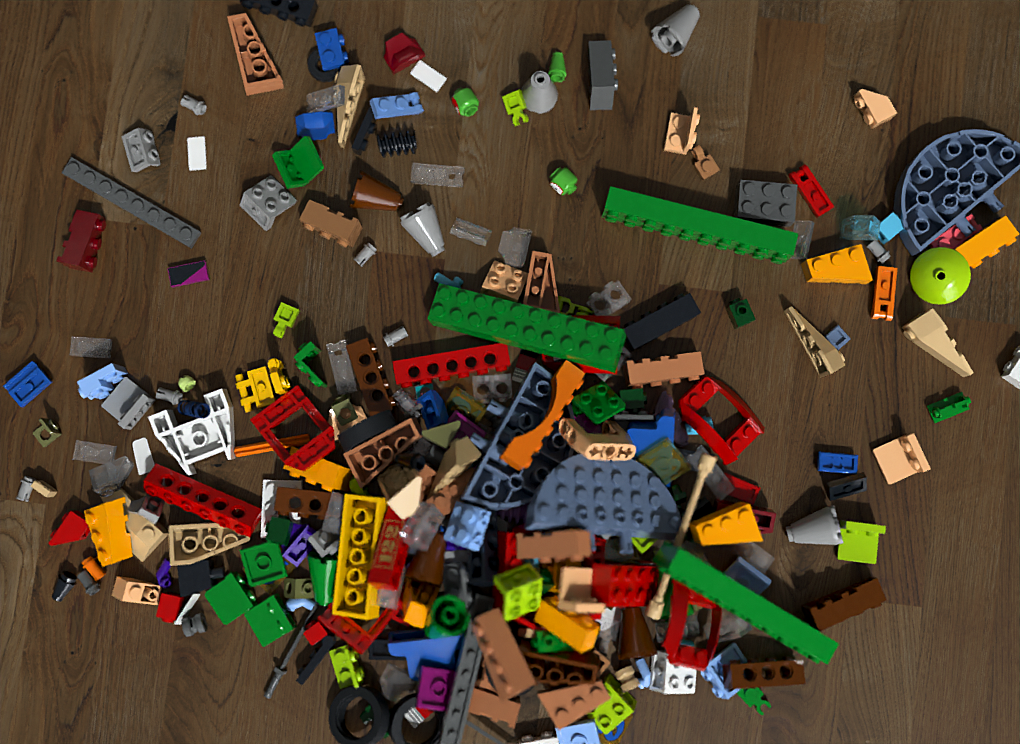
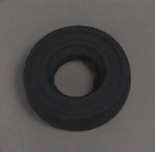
M314 50L308 58L310 74L320 82L333 81L336 73L340 72L341 67L328 71L319 70L318 62L321 60L319 50Z

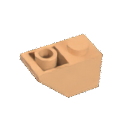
M864 89L859 90L854 96L856 107L862 111L864 121L870 125L871 129L890 120L897 114L887 96Z
M117 576L112 596L126 602L158 605L162 587L151 582Z

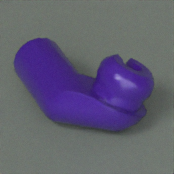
M166 558L156 572L158 584L164 589L171 586V578L168 572L171 568L170 560Z

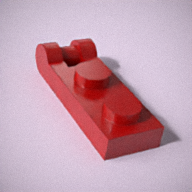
M806 164L799 167L798 171H792L788 174L790 181L797 185L798 191L816 218L834 208V205ZM804 176L807 180L802 182L800 178Z

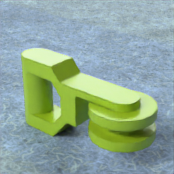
M558 296L561 314L574 315L575 309L578 308L580 312H577L576 315H592L593 312L589 308L573 304L570 299ZM564 303L570 305L569 311L566 313L561 312Z

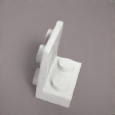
M657 650V655L652 656L649 690L663 694L695 693L696 670L669 664L666 657L668 655L667 652Z

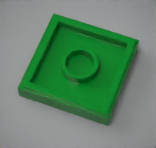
M267 541L239 550L250 588L289 576L279 544Z

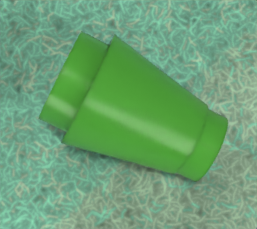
M560 52L552 54L548 75L553 82H562L567 75L564 55Z

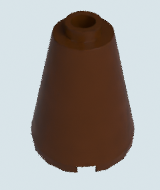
M360 170L359 174L362 175V178H357L351 199L354 200V203H350L349 207L395 212L397 208L401 209L404 198H401L400 192Z
M433 529L432 532H427L404 570V576L429 585L441 587L447 541L444 540V532Z
M625 607L624 610H621L618 659L629 660L630 658L638 659L657 655L656 646L641 608Z

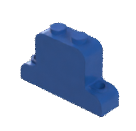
M665 408L656 416V422L633 420L628 424L625 431L629 434L636 448V453L631 459L653 472L665 487L671 488L675 409ZM662 444L666 447L655 458L647 459L643 457Z
M424 628L389 632V652L393 656H405L407 658L410 678L419 681L421 666L456 670L455 650L461 649L465 630L459 635L438 639L429 638L425 634Z

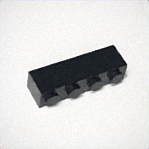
M681 293L674 297V302L669 305L665 302L657 307L658 311L654 313L648 311L640 316L641 320L637 322L632 320L624 325L625 340L632 352L700 315L701 311L690 293L687 295Z

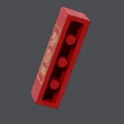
M388 506L383 518L382 531H380L378 536L377 549L373 554V564L368 572V583L375 589L397 592L417 518L415 513L403 520L391 506Z

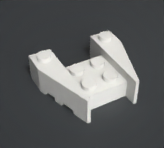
M219 389L203 395L206 404L210 406L211 410L207 418H198L178 426L173 410H165L148 417L155 436L166 446L169 453L180 463L179 465L188 476L197 474L193 463L225 451L228 460L236 458L234 454V408L227 389Z

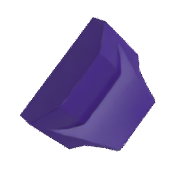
M294 523L288 546L281 545L282 556L298 567L314 548L308 541V538L317 531L308 524L300 525Z

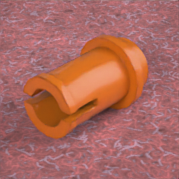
M90 556L82 562V568H86L95 581H98L106 575V572L95 561L96 558Z

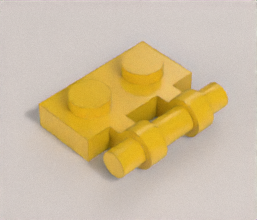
M272 358L268 361L270 377L275 392L283 396L291 388L289 378L285 377L282 373L284 364L278 359Z
M266 366L247 371L249 378L247 380H244L243 374L235 376L237 381L235 385L239 389L241 395L240 402L241 406H244L245 413L253 411L251 404L256 402L257 408L260 409L276 401ZM251 386L254 396L249 397L246 387Z

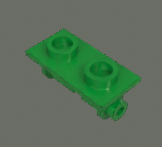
M959 392L927 405V408L935 424L969 410L971 399L968 396L965 397L963 392Z
M537 631L536 637L531 640L532 647L538 649V653L574 650V647L550 631Z

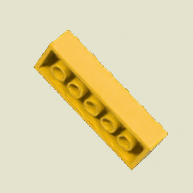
M345 494L332 614L366 620L379 617L381 589H375L368 583V572L373 564V554L377 549L378 536L384 524L383 518L388 506H390L385 497Z

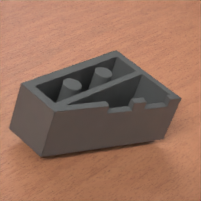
M611 40L589 41L588 43L589 93H591L590 110H612L614 90H618V79H614V75L617 73V65L613 63V60H615V48H612Z

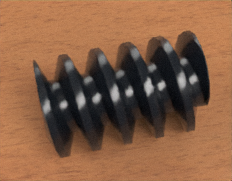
M415 130L413 136L410 135L409 131H406L405 136L400 131L398 137L392 132L390 138L384 133L383 139L377 134L378 148L383 158L386 157L387 152L390 157H393L394 151H396L398 156H401L402 150L405 155H408L409 149L413 154H416L417 140Z

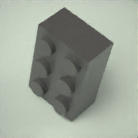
M740 180L736 185L734 217L763 225L790 227L795 222L797 185Z

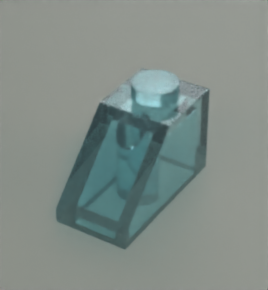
M854 215L842 220L839 239L878 240L881 222L874 215Z

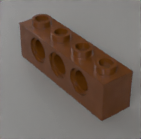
M368 338L346 345L370 416L385 410H390L391 413L394 412L393 407L396 406L393 395L389 396L387 389L390 386L387 378L382 377L381 371L383 366L380 359L376 360L374 353L377 352L374 341L370 342ZM365 355L371 358L367 365L361 363V358ZM371 373L377 375V379L373 383L367 381V377ZM377 391H382L383 398L380 401H375L373 398L374 393Z
M277 486L274 511H278V515L289 516L290 512L298 513L297 517L309 518L310 514L317 515V519L329 520V516L337 517L336 521L342 522L345 494ZM293 497H298L301 500V504L297 508H292L289 504L290 499ZM313 499L320 501V507L317 510H312L309 507V503ZM333 501H337L340 505L337 512L329 510V504Z
M795 656L783 657V661H777V657L765 658V662H759V658L747 659V663L742 664L741 660H729V664L722 665L724 689L806 684L803 660H795ZM780 667L783 669V675L780 674ZM762 668H764V670H765V676H764V677L762 676V673H761ZM744 669L747 671L746 678L743 676Z

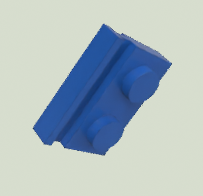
M31 361L3 387L7 389L8 393L20 407H25L53 381L35 361Z

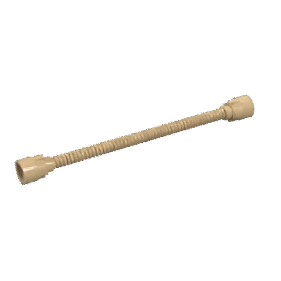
M701 453L697 466L699 477L696 479L692 496H690V501L685 510L686 513H684L685 515L681 522L682 525L679 527L675 544H673L679 548L682 546L681 543H683V538L695 509L694 507L699 498L698 495H700V490L705 481L704 478L707 477L708 473L712 472L717 459L706 453ZM665 573L662 575L657 594L654 595V598L650 599L645 611V615L657 620L660 619L665 604L663 596L670 576Z

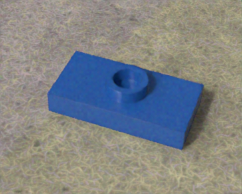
M818 452L817 471L857 474L858 455Z

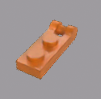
M876 267L871 319L884 318L886 321L892 320L898 268ZM881 305L886 306L885 311L880 310Z

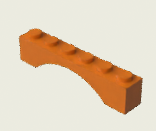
M565 360L551 378V401L545 417L533 431L509 441L500 455V459L517 471L528 468L533 460L531 458L534 451L537 453L543 445L541 440L544 436L547 437L554 428L551 425L555 420L558 421L564 413L562 408L565 404L569 405L574 398L572 393L583 384L584 380L582 378L585 373L568 360Z

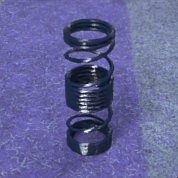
M189 400L180 401L177 407L178 412L182 415L203 419L207 418L211 411L208 404ZM183 402H184V404H183V406H182V410H183L184 413H182L181 410H180V405H181V403H183ZM202 405H204L205 411L201 416H199L203 410Z

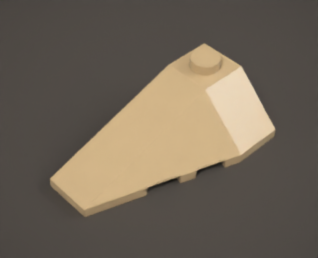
M361 65L341 66L340 72H337L335 76L338 143L341 148H345L365 82Z
M792 306L784 310L820 378L832 374L845 366L843 354L837 351Z
M933 308L920 313L902 326L907 339L912 340L913 343L959 375L965 377L973 374L963 354L956 351L955 340L947 336L945 332L948 330L947 326Z
M467 436L461 440L456 438L449 444L451 448L444 454L426 501L462 475L482 455Z
M390 465L376 479L387 503L404 520L406 517L412 516L416 512L417 507H419L421 477L415 469L410 471L408 468L402 469L400 466Z
M112 481L100 494L103 503L125 497L126 503L123 504L124 515H128V521L125 522L126 533H130L132 553L144 562L167 537L168 530L158 521L152 524L145 517L128 512V507L134 499L115 481Z
M217 523L170 525L168 527L170 566L193 564L250 541V537L240 535L227 527H221Z

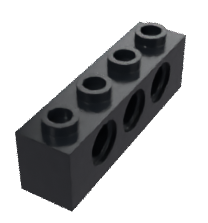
M239 0L241 5L247 9L254 8L265 15L272 14L280 20L293 21L301 27H311L318 9L316 0ZM281 1L280 5L274 6L275 2ZM294 7H299V9H298L297 11H295V12H292V11H291L292 8H294Z
M471 505L491 512L479 550L475 551L468 548V584L479 587L496 585L494 583V576L499 575L497 510L485 506Z

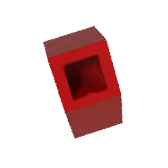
M78 510L67 512L61 520L62 524L60 527L52 532L51 540L48 544L54 546L86 539L90 529L85 521V515Z

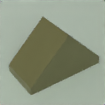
M458 420L421 432L423 438L448 451L449 444L457 435L461 423Z

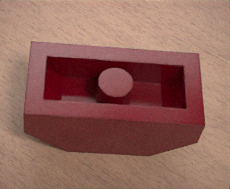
M403 32L385 42L386 53L383 58L393 75L425 57V53L416 39L408 37Z

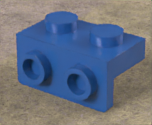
M337 28L315 33L323 70L327 71L347 66L346 63H349L347 51H343L342 46L345 45L343 34H339Z

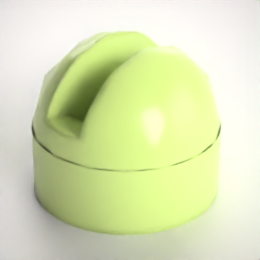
M184 375L178 381L179 387L184 392L190 391L196 384V381L188 375Z

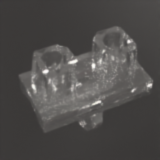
M400 388L393 394V397L397 400L396 406L408 419L419 418L422 415L421 408L423 406L410 391L405 393Z

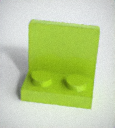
M840 521L839 527L843 543L838 544L836 558L838 560L876 564L879 533L885 534L886 526Z
M530 563L494 576V583L504 595L503 619L505 621L517 618L540 607L542 577Z
M348 644L329 650L340 689L352 685L355 688L359 687L365 677L364 669L362 666H359L357 660L359 653H356Z
M610 673L604 678L602 683L611 699L586 714L590 719H595L597 727L605 735L633 713L637 701L628 692H622L621 684Z

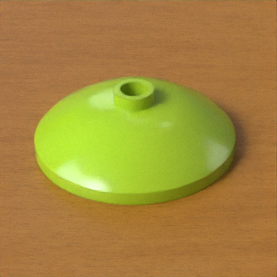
M946 247L932 248L923 252L914 261L910 271V282L914 292L921 299L932 304H947L957 300L967 290L971 278L967 260L959 252ZM940 272L945 274L942 280H939L937 277Z

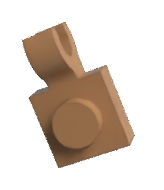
M700 145L693 148L691 153L697 161L693 166L702 181L720 171L711 155L705 157Z

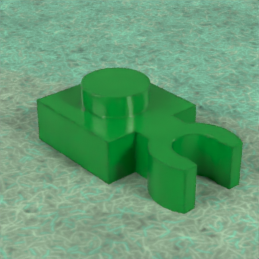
M759 688L740 689L736 693L750 708L755 704V709L760 715H764L760 709L762 704H766V706L771 708V704L767 700L761 699L764 693Z

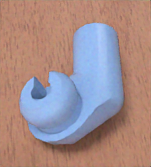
M289 598L286 602V609L292 612L296 608L303 606L311 611L316 602L309 598Z
M642 658L635 662L641 673V678H638L641 684L639 685L640 689L648 687L651 678L650 669L645 659Z

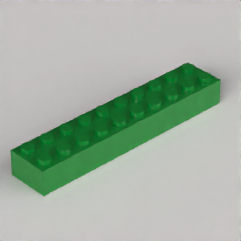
M611 186L602 217L611 223L619 221L623 222L627 227L639 226L647 232L655 230L659 231L663 236L671 237V235L679 236V239L683 241L694 240L703 246L710 244L716 246L715 248L719 250L730 249L739 255H745L746 253L753 255L752 257L755 259H770L775 264L785 263L794 255L799 234Z
M439 283L427 318L433 326L613 373L616 372L626 339L624 329Z
M665 540L653 559V562L659 565L657 567L658 570L817 664L822 661L828 665L839 645L836 641Z

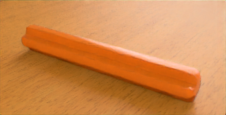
M309 434L278 439L284 448L306 445L311 441ZM267 441L234 447L236 457L274 451Z

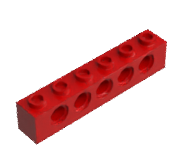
M502 343L392 361L396 384L398 386L401 385V388L412 387V383L420 382V385L432 383L431 380L439 379V382L451 380L450 377L452 376L466 378L470 377V373L476 372L477 375L488 374V370L496 369V372H502L511 366L508 347ZM487 355H493L496 358L493 364H487L484 361ZM474 358L477 361L476 365L471 368L466 366L467 359ZM450 361H455L458 364L454 371L447 369V364ZM432 364H436L439 367L438 372L435 374L428 372V368ZM414 367L420 370L417 377H411L409 374L410 370Z
M157 463L144 479V492L148 495L163 499L168 504L179 506L187 512H193L205 520L209 519L221 527L234 530L240 535L250 537L261 520L262 509Z

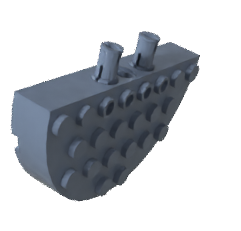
M978 129L961 130L933 141L910 161L897 184L894 197V213L898 215L903 227L899 232L900 238L912 256L921 252L952 225H956L965 237L974 232L976 229L965 218V214L979 202L984 201L994 214L1004 207L993 193L997 187L1020 169V143L1005 138V135L993 131Z
M536 362L529 367L507 408L493 399L489 402V406L486 407L487 411L500 417L501 421L489 441L475 432L471 435V442L476 448L483 451V455L459 501L479 507L485 506L494 510H508L523 506L531 502L533 493L539 483L559 464L573 456L574 449L559 433V422L562 418L575 420L572 406L569 403V405L565 404L562 408L564 413L558 421L555 420L551 425L554 427L547 437L544 436L541 440L543 445L537 453L534 451L531 458L533 460L527 469L523 468L517 471L499 458L509 441L533 431L548 411L552 392L551 378L553 376Z
M582 454L575 455L559 464L539 483L533 493L534 495L528 506L526 516V529L555 532L590 531L591 551L596 550L594 534L619 536L620 553L622 554L624 551L625 554L633 552L632 537L674 540L677 537L680 525H682L680 513L671 494L660 479L645 466L633 459L591 460Z

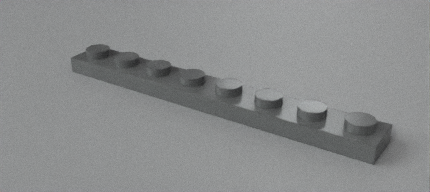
M72 157L62 171V174L191 249L201 235L200 231Z
M478 593L473 595L469 612V624L465 629L438 744L461 743L482 655L478 640L473 633L471 622L477 617L492 611L495 600L493 596Z

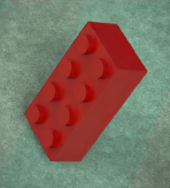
M593 563L590 598L597 599V603L605 604V607L648 606L650 599L654 598V595L657 594L658 566Z

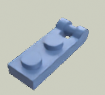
M418 92L407 95L372 98L369 101L375 119L414 115L424 111L422 104L419 103L420 97Z

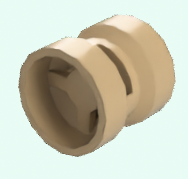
M628 666L615 673L617 680L621 682L622 692H627L641 685L638 678L634 676L633 666Z

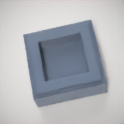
M836 325L824 336L837 351L851 339L839 325Z

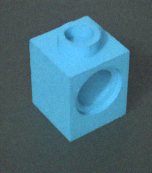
M892 212L875 226L871 232L884 245L898 234L903 227L898 215Z

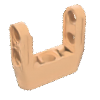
M562 418L559 422V433L574 450L588 459L629 460L636 453V448L629 434L614 420H605L603 422L602 434H587L571 418Z

